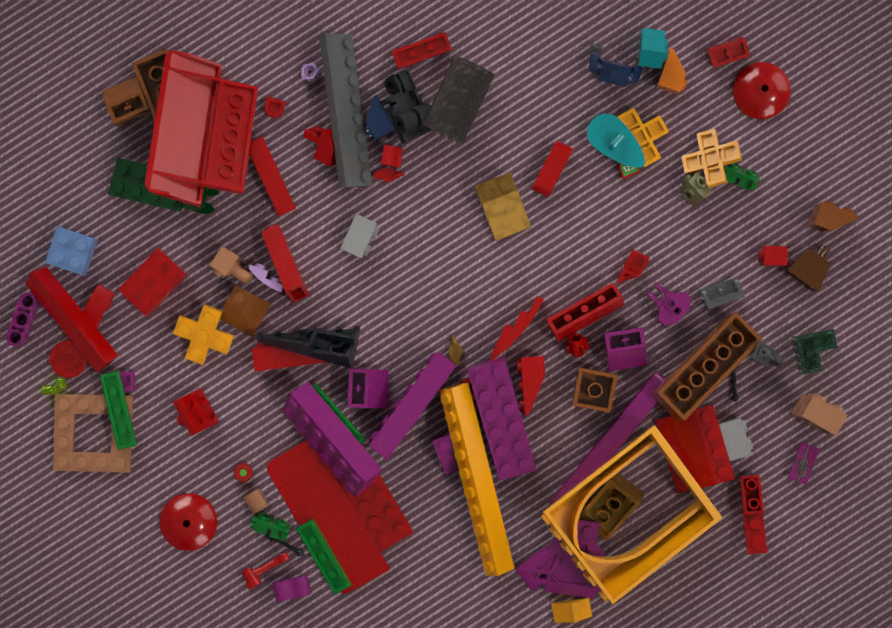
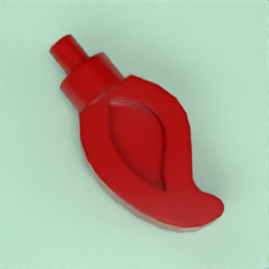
M384 168L374 174V179L380 178L390 183L395 179L405 176V173H400V171H395L391 168Z

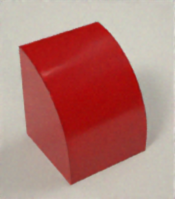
M384 145L381 165L401 169L403 149Z

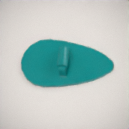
M605 113L591 120L588 125L587 136L590 144L596 150L622 165L635 168L644 166L645 159L641 146L628 127L618 117Z

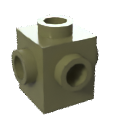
M697 171L692 176L688 174L681 181L683 185L678 191L694 207L709 194L713 187L708 188L706 180Z

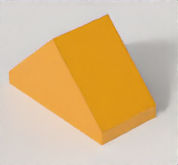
M587 597L551 603L554 623H575L592 617L590 600Z

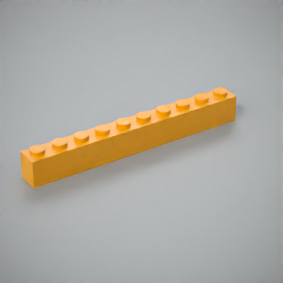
M469 383L454 384L439 390L485 576H499L515 569Z

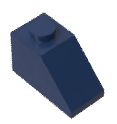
M377 95L373 97L366 121L368 128L365 129L369 138H374L375 141L396 131L386 110L381 106Z

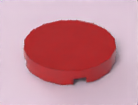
M71 340L58 343L50 352V365L53 371L61 377H77L88 366V361Z

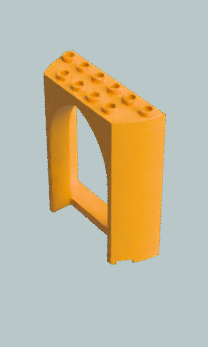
M655 425L546 508L541 516L544 522L551 526L548 529L552 535L559 541H562L560 545L564 551L570 556L573 555V558H571L573 563L582 572L585 571L583 573L585 579L593 587L596 586L600 592L598 594L605 602L609 600L612 604L723 518ZM656 444L696 498V501L629 552L616 556L601 557L581 551L577 539V526L581 511L589 497L601 485Z

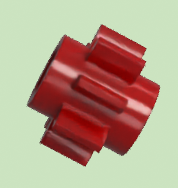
M572 334L568 338L569 341H565L567 354H571L573 357H581L585 354V350H589L587 337H583L581 334Z

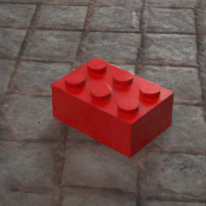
M157 248L118 290L145 316H150L189 275L161 248Z

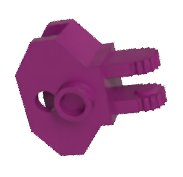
M656 282L654 284L655 289L664 296L659 300L650 291H647L646 295L657 307V321L661 325L678 323L690 309L691 296L685 291L672 293ZM675 308L679 310L678 314L674 313Z

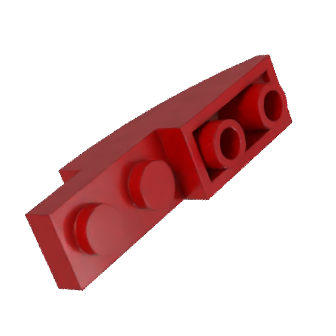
M760 475L740 476L742 524L747 555L768 553L763 519L764 508Z

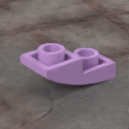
M258 263L255 266H249L250 271L261 282L283 293L284 288L280 279L271 277L268 280L270 272L266 271V266Z

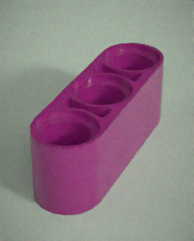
M23 293L19 297L6 335V341L11 346H23L28 340L40 305L39 300L33 293ZM29 296L33 298V304L30 307L25 303L26 298ZM23 314L27 317V322L24 325L19 321L20 316ZM15 333H19L21 336V340L18 343H15L13 340Z

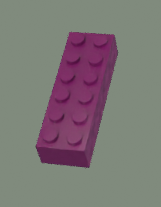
M439 352L436 355L432 353L426 360L428 365L425 370L421 368L414 377L417 381L414 385L409 384L403 392L406 396L402 401L399 399L391 408L394 411L392 415L385 416L380 423L382 426L379 432L375 430L368 440L371 442L369 447L387 460L456 367V364Z
M504 357L466 367L499 481L536 471Z
M309 382L291 392L282 411L284 416L295 425L297 432L305 437L309 446L320 455L322 462L331 468L333 475L341 480L345 489L354 497L370 487L382 471L380 466Z

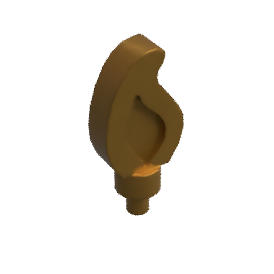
M451 335L449 356L453 363L461 365L459 359L463 349L458 344V339H455V335Z

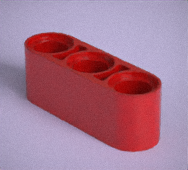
M556 140L532 190L547 198L550 196L573 148Z

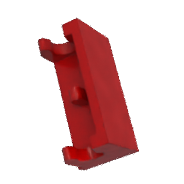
M738 37L704 49L710 59L708 62L713 68L750 56L745 37Z

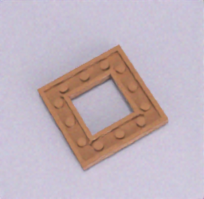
M55 394L53 471L130 473L132 447L117 450L113 429L111 434V452H74L75 414H109L105 396ZM126 395V400L132 420L133 396Z

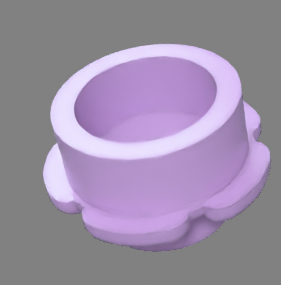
M314 63L304 64L301 68V77L308 82H312L319 76V69L316 68L317 66Z

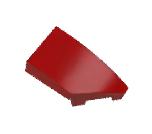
M632 249L617 279V283L639 277L650 257Z

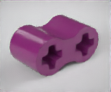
M308 575L272 582L276 602L312 594Z

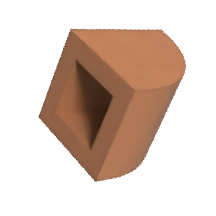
M260 487L243 498L252 514L270 504Z

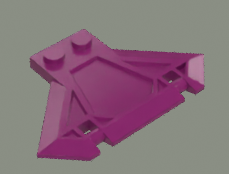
M579 519L577 539L580 550L594 556L608 557L597 543L600 523ZM557 538L515 568L530 590H537L538 585L545 586V592L594 598L595 593L600 592L596 586L593 587L583 576L585 571L582 572L580 568H577L571 560L573 555L570 556L564 551L560 545L562 541H559ZM539 574H547V578L539 577Z

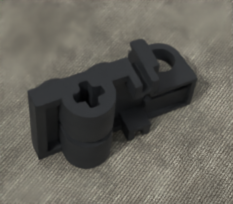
M408 68L386 78L385 88L393 96L380 101L382 107L389 104L390 107L386 110L401 143H407L435 130L431 122L434 119V110L430 104L422 102L421 97L423 94L418 95L417 93L421 89L420 87L416 88Z

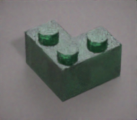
M834 329L792 336L799 374L822 371L819 352L838 348Z

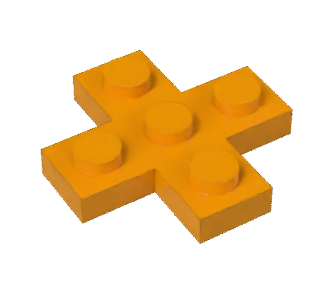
M635 108L617 116L628 127L641 146L645 159L643 167L661 159L653 141L669 133L660 115L645 124L642 123Z
M715 128L697 133L700 151L682 156L686 176L688 174H695L697 171H704L708 188L726 184L727 179L724 165L742 161L738 141L719 145Z
M205 304L198 321L183 315L179 316L173 334L191 341L185 359L203 365L210 348L226 355L228 354L234 335L217 329L223 311Z

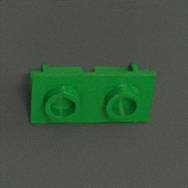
M737 163L724 165L728 182L734 184L736 179L739 178L738 186L748 191L756 189L757 183L760 182V176H758L757 172L751 169L746 171L740 168V165Z
M257 512L250 528H253V531L264 535L270 529L269 537L280 541L287 540L292 527L285 520H276L270 518L266 513Z

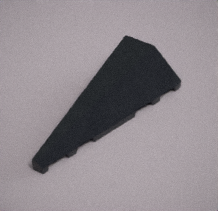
M354 326V329L336 327V330L326 331L323 328L293 330V333L275 331V334H263L258 332L256 338L259 343L350 368L357 352L360 326Z

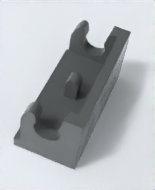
M736 278L699 290L706 310L745 297L741 284Z

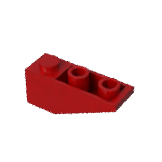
M544 356L520 357V361L517 362V372L521 373L522 381H518L519 392L523 393V400H519L520 411H524V415H529L545 377Z

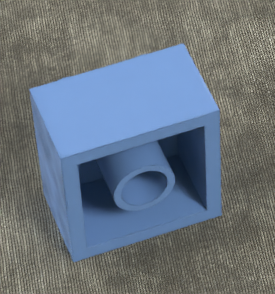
M57 226L45 263L86 276L98 239Z

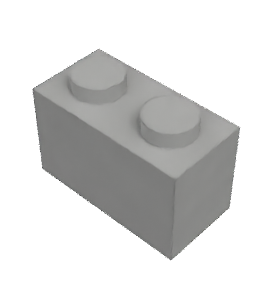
M356 214L340 249L363 259V256L367 257L372 247L369 243L372 238H376L379 232L378 224Z
M736 417L719 422L729 460L733 461L752 455L753 445L750 438L747 439L745 432L748 429L745 420Z

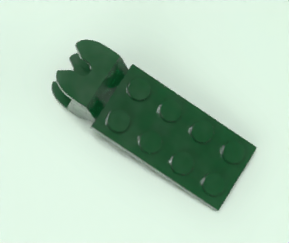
M117 158L108 195L181 212L182 209L200 214H211L215 211V208L211 204L206 203L205 200L207 196L214 197L219 195V190L204 187L200 207L153 194L145 187L147 164Z

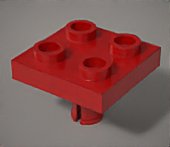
M201 388L173 402L179 413L177 423L180 426H186L191 436L219 422Z

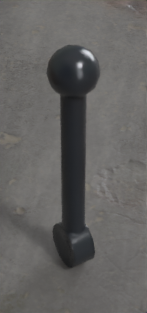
M735 368L732 371V400L734 402L739 400V396L737 395Z
M270 534L268 535L270 541L274 540L296 552L298 556L304 555L302 549H297L284 541L269 537Z

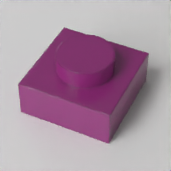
M120 372L124 391H135V372Z

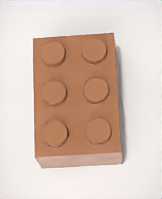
M810 393L808 395H801L791 415L819 431L837 436L848 416L843 413L844 409L840 406L826 403V398Z

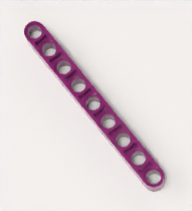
M656 371L648 379L549 501L550 505L614 456L658 402L651 393L666 379L664 376Z

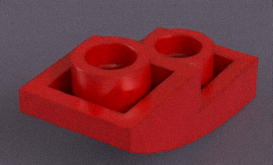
M101 284L96 287L83 310L96 328H99L104 312L110 309L115 296L114 292Z

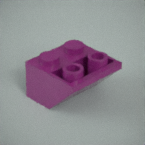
M643 327L603 334L609 371L647 365Z
M349 368L348 407L387 408L389 370Z

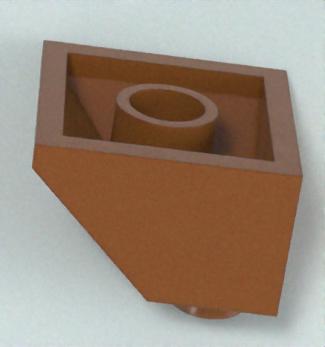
M235 285L224 305L220 319L253 337L271 304L239 285Z

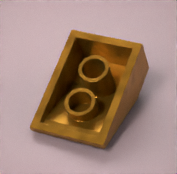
M511 172L474 187L495 241L531 227Z
M617 473L600 486L581 511L579 519L599 522L598 535L608 541L640 505L645 493L620 473Z

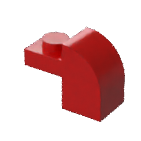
M314 126L305 129L303 137L318 144L314 159L327 166L336 165L332 128L324 130L322 127Z

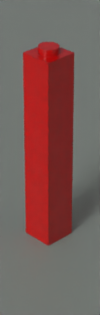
M47 266L40 270L36 268L29 274L30 278L25 282L27 287L95 371L99 372L110 365L119 355Z

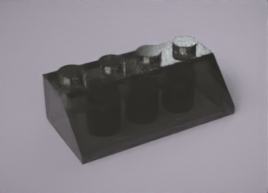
M454 55L422 125L451 141L463 144L495 74L480 65Z

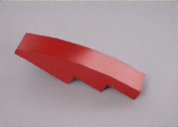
M263 136L250 142L249 154L278 216L296 209Z
M537 296L529 313L521 310L513 327L505 325L489 359H495L512 345L532 321L544 299Z

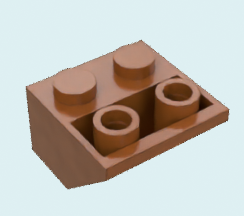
M137 76L102 91L107 110L113 124L116 126L151 113Z
M825 200V202L814 205L807 227L826 233L857 220L859 215L854 214L852 209L846 207L840 209L836 207L835 203Z

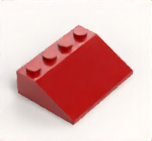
M713 404L697 407L685 421L677 422L672 415L655 420L659 432L701 488L735 479ZM667 460L676 493L690 491Z

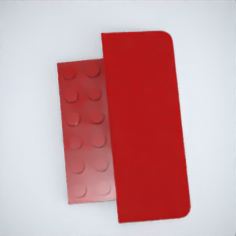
M175 50L169 51L164 60L145 178L146 189L153 194L197 207L201 206L204 187L242 195L244 192L258 87L221 79L222 64L189 53Z
M307 440L273 459L267 466L271 479L299 526L314 519L352 585L340 591V593H350L389 571L391 568L381 552L414 533L380 474L370 487L354 497L345 489L341 480L333 475L331 468L322 462L320 455L309 446Z

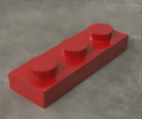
M446 32L391 52L396 66L400 70L450 52L452 48Z

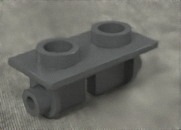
M760 340L753 349L751 358L767 368L770 365L779 367L783 362L782 357L775 354L776 350Z

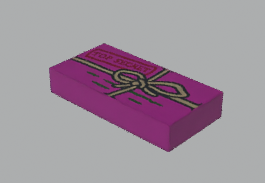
M800 442L787 478L807 485L819 448Z

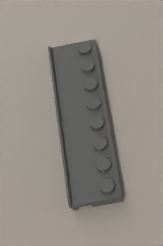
M322 33L319 35L339 188L372 186L353 38L349 34Z

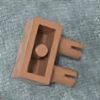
M224 246L221 247L210 264L214 268L212 272L219 277L225 278L227 276L231 278L234 276L246 285L249 284L254 276L240 266L243 258Z

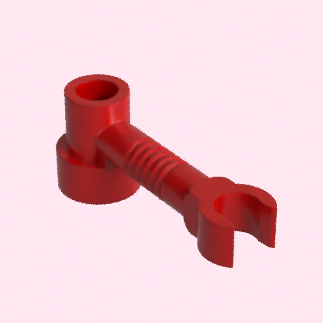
M283 553L254 570L252 567H249L242 571L247 589L250 590L261 584L259 575L289 560L288 554Z

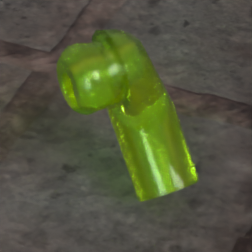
M57 378L55 380L56 384L43 385L42 394H58L67 388L65 378Z

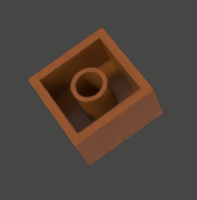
M578 367L571 405L611 413L618 375Z

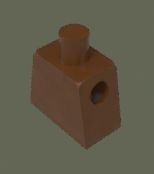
M820 244L815 252L810 248L806 249L785 269V272L811 291L818 292L831 266V263L824 259L830 249L823 244Z

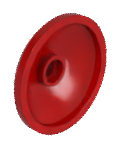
M757 62L745 67L738 74L733 85V97L737 107L745 115L754 119L763 120L778 115L783 111L790 99L791 88L786 74L776 65L767 62ZM761 86H766L767 92H763Z
M180 494L172 498L161 512L160 529L162 535L171 546L179 550L194 551L204 547L211 541L217 530L218 520L214 507L206 498L198 494ZM184 520H188L190 522L189 527L184 526Z

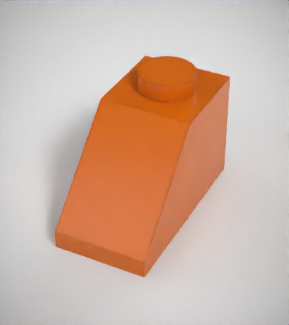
M670 48L656 88L678 95L686 87V73L674 49Z

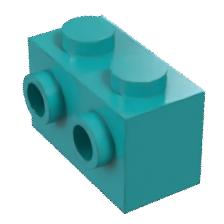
M642 28L639 41V66L662 68L663 61H667L668 39H665V31Z

